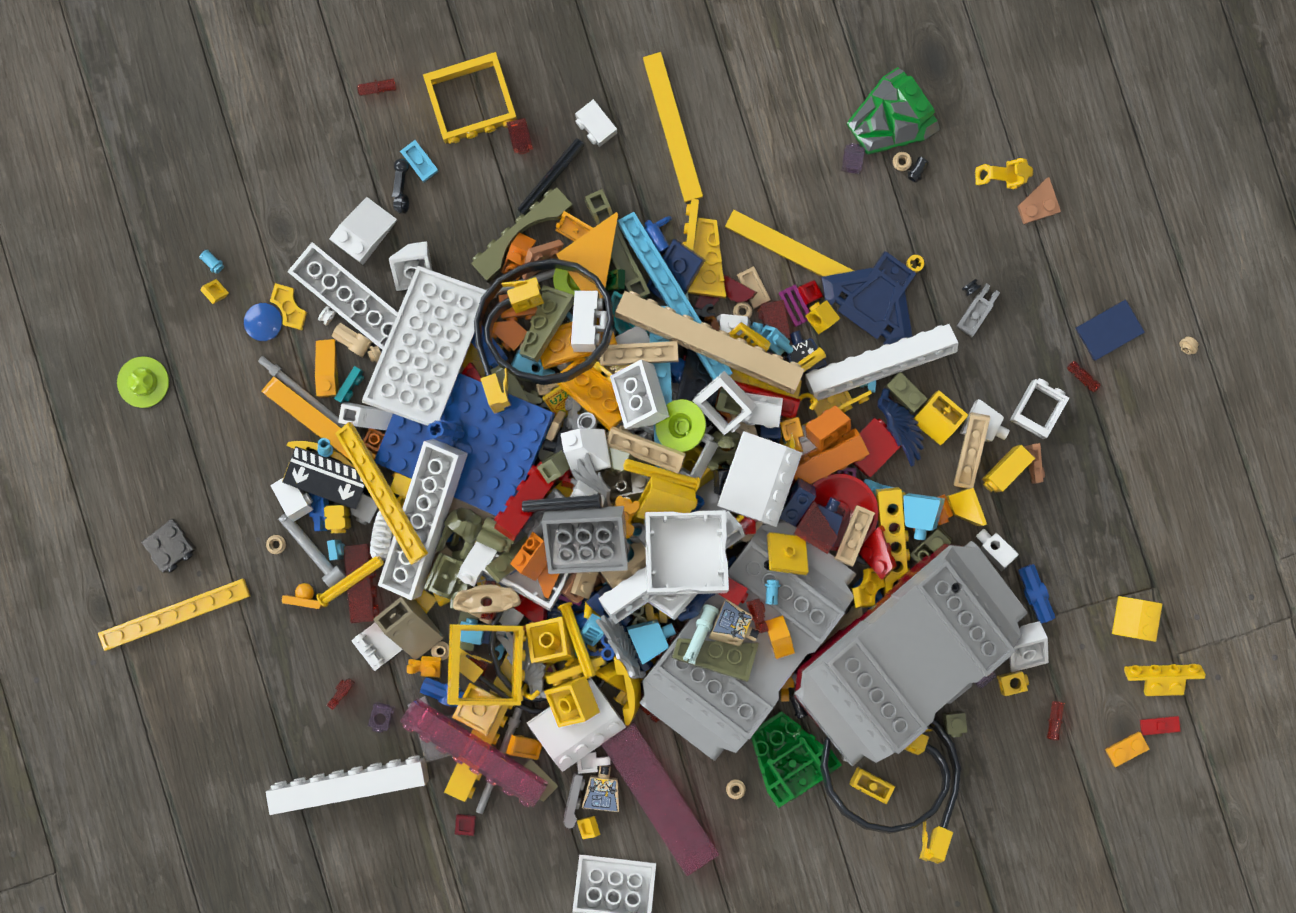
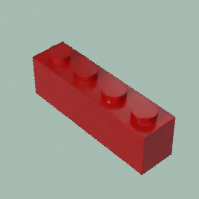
M541 461L537 466L533 465L527 473L529 478L526 482L524 480L520 482L516 489L518 490L516 496H510L505 504L507 506L504 512L500 511L494 519L496 521L494 528L512 541L516 539L534 513L523 512L522 502L544 499L558 480L557 478L550 483L546 482L537 468L542 463Z

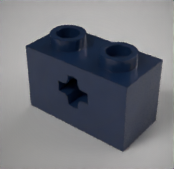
M798 478L788 493L780 519L795 527L816 498L815 487Z

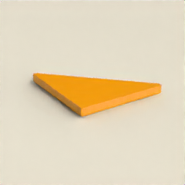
M614 213L556 254L558 259L578 263L598 276L605 288L618 213ZM568 271L581 291H598L600 298H603L595 284L577 272Z

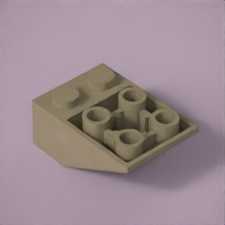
M635 458L637 462L655 466L654 464ZM607 469L596 471L597 474L601 472L603 480L611 488V502H615L619 495L623 498L629 497L632 501H638L651 478L626 470L624 472L616 471V474L609 472Z
M401 596L373 619L388 638L415 660L445 638L415 599L410 600Z

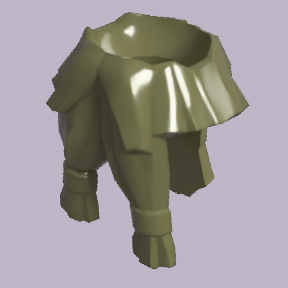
M716 430L711 436L714 437L713 441L718 443V447L708 464V468L712 471L717 470L719 465L724 462L732 464L741 439V435L736 431L733 433L729 431L724 435L720 430ZM720 447H722V448H732V447H734V448L731 449V450H729V451H725V450H722Z
M461 507L453 510L444 521L445 527L436 551L444 550L448 538L454 533L450 545H457L460 536H462L465 544L460 556L465 560L482 529L481 516L475 514L471 509Z

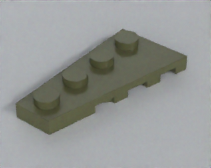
M543 285L541 291L543 292L542 299L544 304L536 306L535 316L531 318L530 323L532 325L530 330L526 332L519 352L522 357L534 362L539 361L572 307L574 295Z
M678 638L672 659L688 663L689 659L685 661L683 657L692 639ZM704 640L695 664L691 665L748 682L759 643H741L740 646L721 641Z

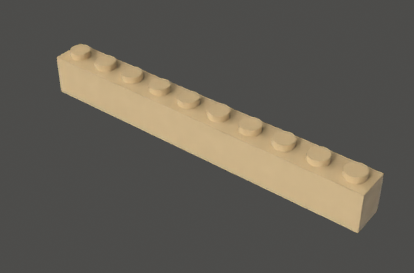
M633 291L624 292L615 311V317L669 341H677L679 345L791 394H794L805 370L796 362L789 363L784 361L780 355L768 354L765 352V349L759 346L752 347L741 338L734 339L729 337L730 335L725 331L713 330L707 323H697L693 321L692 317L688 315L681 316L670 307L663 308L652 299H642L638 293Z

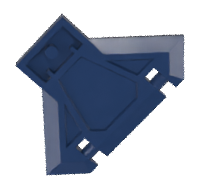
M883 252L873 268L821 277L825 301L827 300L831 306L834 302L840 305L837 310L839 313L874 338L878 339L880 335L886 338L883 343L884 345L896 343L902 338L912 337L905 289L916 273L888 252ZM841 292L847 296L845 299L839 296ZM887 325L892 328L891 332L885 329Z

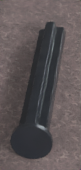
M601 493L589 496L526 500L522 502L523 512L587 507L602 508Z

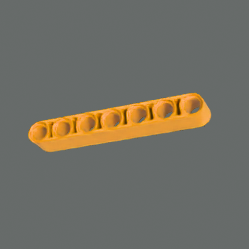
M273 376L261 392L317 436L327 438L334 449L350 460L335 434L341 428ZM369 450L370 454L372 455V457H373V459H374L376 455H374V454Z

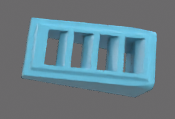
M593 613L580 631L584 642L592 647L604 635V632L596 623V620H601V617Z

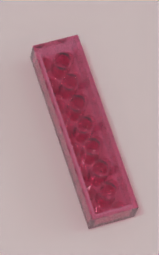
M418 698L411 703L400 720L403 723L402 727L409 732L414 730L420 734L419 738L426 743L431 741L437 745L435 747L437 750L444 754L448 752L453 756L452 759L461 765L465 763L470 766L469 770L476 775H484L487 777L485 780L493 786L498 784L503 788L502 791L511 797L515 795L520 799L519 802L526 807L532 806L534 808L547 787L548 781Z
M632 722L625 729L602 744V747L686 876H689L719 856L718 849L635 722Z

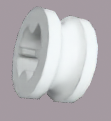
M327 306L319 315L318 320L320 322L324 321V324L327 326L334 318L336 311H330V307Z

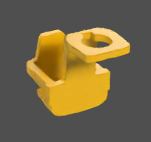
M1023 158L1007 161L1006 167L983 164L975 169L976 185L987 184L992 179L1006 181L1007 188L1017 189L1024 183H1027L1029 177L1033 176V168ZM985 169L988 175L981 180L980 174Z

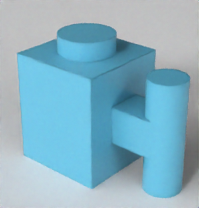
M765 325L760 335L771 343L767 352L780 356L785 351L790 354L793 351V347L789 345L790 340L777 328Z

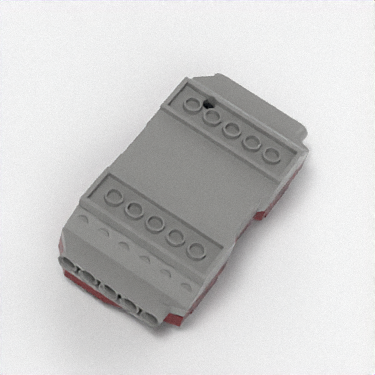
M779 519L777 527L761 525L751 540L745 543L736 555V560L728 568V577L748 588L746 592L749 595L744 604L740 603L738 607L752 615L753 618L749 626L759 630L756 641L744 638L742 642L759 643L748 682L672 659L677 639L693 638L697 629L696 621L700 619L703 613V609H701L697 617L686 621L669 643V648L663 651L654 663V666L646 674V677L643 678L645 696L639 703L712 760L716 761L724 749L737 753L771 712L779 700L780 689L804 657L818 649L845 614L844 612L854 598L848 585L857 574L842 562L835 560L833 555L784 520ZM769 532L806 537L809 571L807 575L769 570L767 534ZM767 580H779L781 586L778 587V605L765 604L767 588L765 583H767ZM716 593L703 605H712L720 611L725 598ZM783 615L795 653L776 659L764 621ZM711 631L707 633L705 641H717L709 638Z
M970 541L965 546L943 544L930 556L926 555L898 579L899 583L890 589L881 600L860 618L855 619L843 631L839 630L810 655L811 658L798 668L794 692L795 698L851 766H854L864 756L877 763L894 753L899 754L928 729L927 726L934 721L935 713L969 683L979 682L984 676L987 677L1016 652L1014 647L1022 636L1018 622L1027 615V611L974 542Z

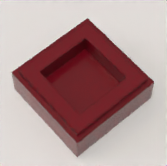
M457 814L455 835L474 836L476 815Z

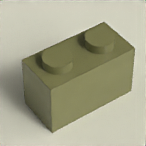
M901 372L896 374L884 386V388L890 390V394L906 410H909L910 414L914 413L927 400Z

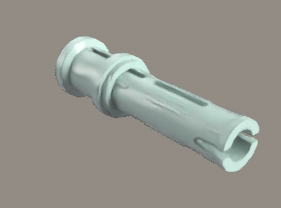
M703 605V613L700 619L696 621L697 629L683 657L685 661L689 659L688 663L695 664L706 635L713 629L714 619L720 613L712 605Z

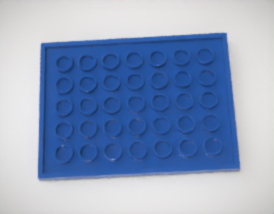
M459 373L441 419L461 425L465 434L463 439H459L457 442L447 443L441 440L438 441L468 453L454 498L497 516L500 511L504 512L507 506L505 504L510 496H516L518 493L516 489L522 480L526 482L529 478L527 473L535 464L555 413L508 393L511 406L505 407L504 411L494 414L489 406L482 382ZM393 414L374 461L381 466L412 479L423 442L435 438L430 437L427 425Z

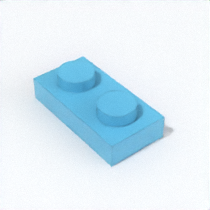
M416 140L400 151L423 182L439 172Z
M341 540L327 541L329 560L344 559L343 555H346L345 544Z

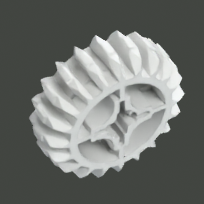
M379 511L372 529L370 553L372 558L380 556L384 561L387 558L394 534Z

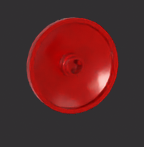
M842 473L828 475L827 478L823 477L812 484L815 487L816 498L802 516V524L818 503L826 507L830 497L841 502L836 512L842 515L843 518L833 547L810 535L808 536L821 547L838 551L854 509L858 505L875 513L863 541L864 543L873 533L878 521L877 500L867 484L855 476Z

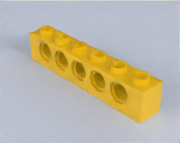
M899 487L876 489L878 527L884 526L885 531L883 533L886 543H890V546L894 542L899 543V548L896 551H891L895 561L901 562L900 568L893 570L884 579V596L893 588L894 582L910 570L907 567V561H910L909 549H906V542H908L909 537L908 531L904 528L903 498L905 492H902ZM890 504H896V510L893 513H888L887 511ZM892 523L898 524L895 532H889V526Z

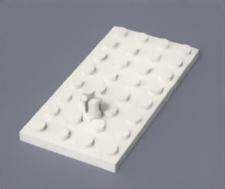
M417 266L365 391L362 403L427 426L435 420L440 421L475 333L474 318L480 299L487 290Z

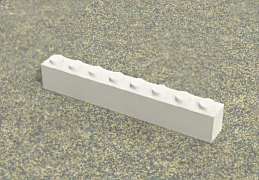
M949 324L940 325L933 330L920 332L916 336L902 338L896 343L885 344L879 349L865 351L859 356L848 357L844 361L831 363L821 369L811 370L805 374L806 385L810 394L814 395L819 401L956 353L958 341Z
M729 511L726 512L727 539L725 549L745 537L742 526ZM644 567L627 580L620 582L612 590L605 592L598 599L613 622L617 624L658 595H647L646 567Z

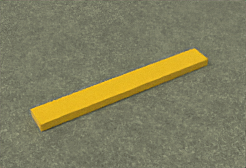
M659 52L643 57V62L684 203L691 201V199L703 198L662 54Z
M733 210L725 225V228L821 277L854 271L736 210Z
M348 422L335 434L410 564H415L425 557L428 552L354 424Z
M243 578L99 632L98 635L104 651L248 598L250 593Z

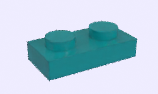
M354 366L334 399L340 403L348 402L353 396L354 392L352 390L355 385L358 386L363 380L364 376L362 374L364 371Z

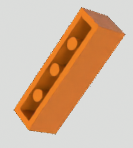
M856 428L851 430L822 451L815 448L802 455L794 475L795 481L800 478L812 485L815 481L823 477L827 478L828 475L837 470L845 469L855 461L863 460L865 456L869 455V452Z

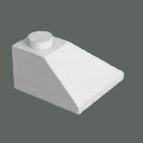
M427 241L407 244L389 258L396 291L409 288L417 266L432 271Z
M576 429L561 433L564 454L571 471L575 469L579 473L578 459H581L585 466L586 453H589L595 471L612 467L604 429Z
M1040 621L1021 626L1019 629L1022 636L1014 647L1016 652L1010 656L1011 672L1049 663L1048 638Z

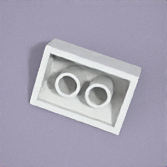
M639 360L610 376L625 429L654 425L669 417L654 364Z

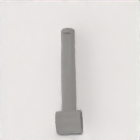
M285 513L279 517L278 520L325 574L322 579L329 588L347 577L346 573L338 565L332 566L295 521L293 522Z

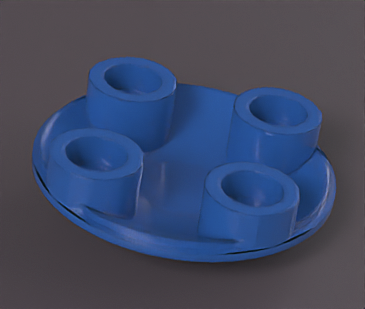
M255 304L245 314L244 327L248 335L253 339L267 341L277 337L282 327V317L279 310L271 304Z

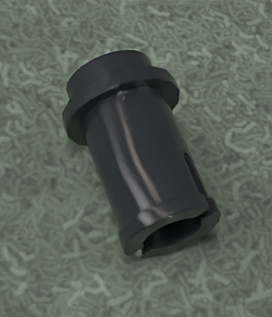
M918 157L912 170L908 171V179L915 183L921 180V175L929 162L922 157Z
M795 695L789 697L796 713L794 715L798 719L809 715L797 701Z

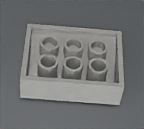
M624 506L602 507L601 509L593 507L544 511L542 527L549 574L628 570Z

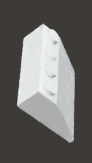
M743 431L717 506L760 523L777 527L802 453Z
M592 678L588 679V683L600 713L585 722L558 727L552 710L548 707L527 722L532 732L562 772L626 728L620 715Z
M579 855L572 913H651L656 863Z

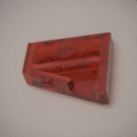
M814 501L793 533L826 554L829 553L838 538Z

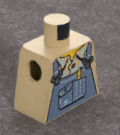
M725 599L709 638L740 646L744 638L756 641L759 630L749 626L753 618L752 615Z
M599 766L598 776H590L582 808L619 812L618 778L610 777L611 766Z

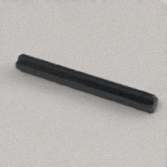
M576 138L521 203L518 207L520 213L526 215L530 211L529 208L543 196L584 147V143L580 139Z

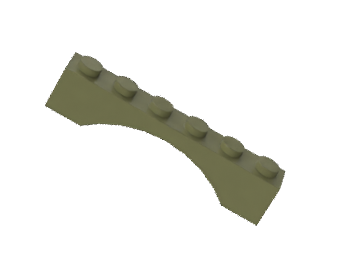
M558 188L547 191L544 194L545 198L540 203L537 201L529 208L530 212L526 215H520L515 220L516 224L512 228L507 227L497 241L494 239L487 245L488 249L485 252H479L473 257L472 266L487 283L502 271L507 251L519 232L523 233L528 228L542 222L560 220L564 211L568 213L573 208L572 203Z
M603 189L585 196V203L596 226L613 215ZM616 224L611 260L616 270H625L626 292L633 291L638 293L642 299L648 298L650 296L649 289Z

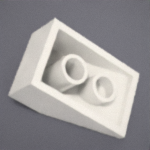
M366 197L338 226L329 239L364 265L397 222V219Z

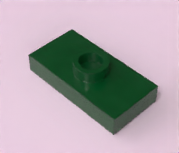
M618 269L608 272L605 288L607 292L625 289V270Z

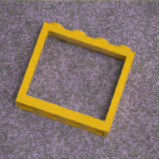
M496 52L423 74L445 144L458 143L460 139L465 137L467 139L475 138L478 136V133H491L497 127H509V125L517 122ZM494 66L509 113L447 132L433 85Z
M450 624L447 704L521 705L524 695V689H521L522 681L525 679L522 661H525L526 656L525 650H523V642L526 641L523 626ZM461 631L514 632L511 698H458Z

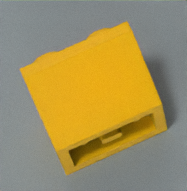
M938 390L921 408L913 420L918 421L916 426L941 446L968 417V414Z

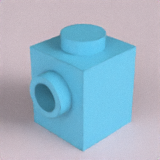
M471 618L461 621L463 625H482L477 624L478 620ZM461 631L460 641L481 645L484 631Z

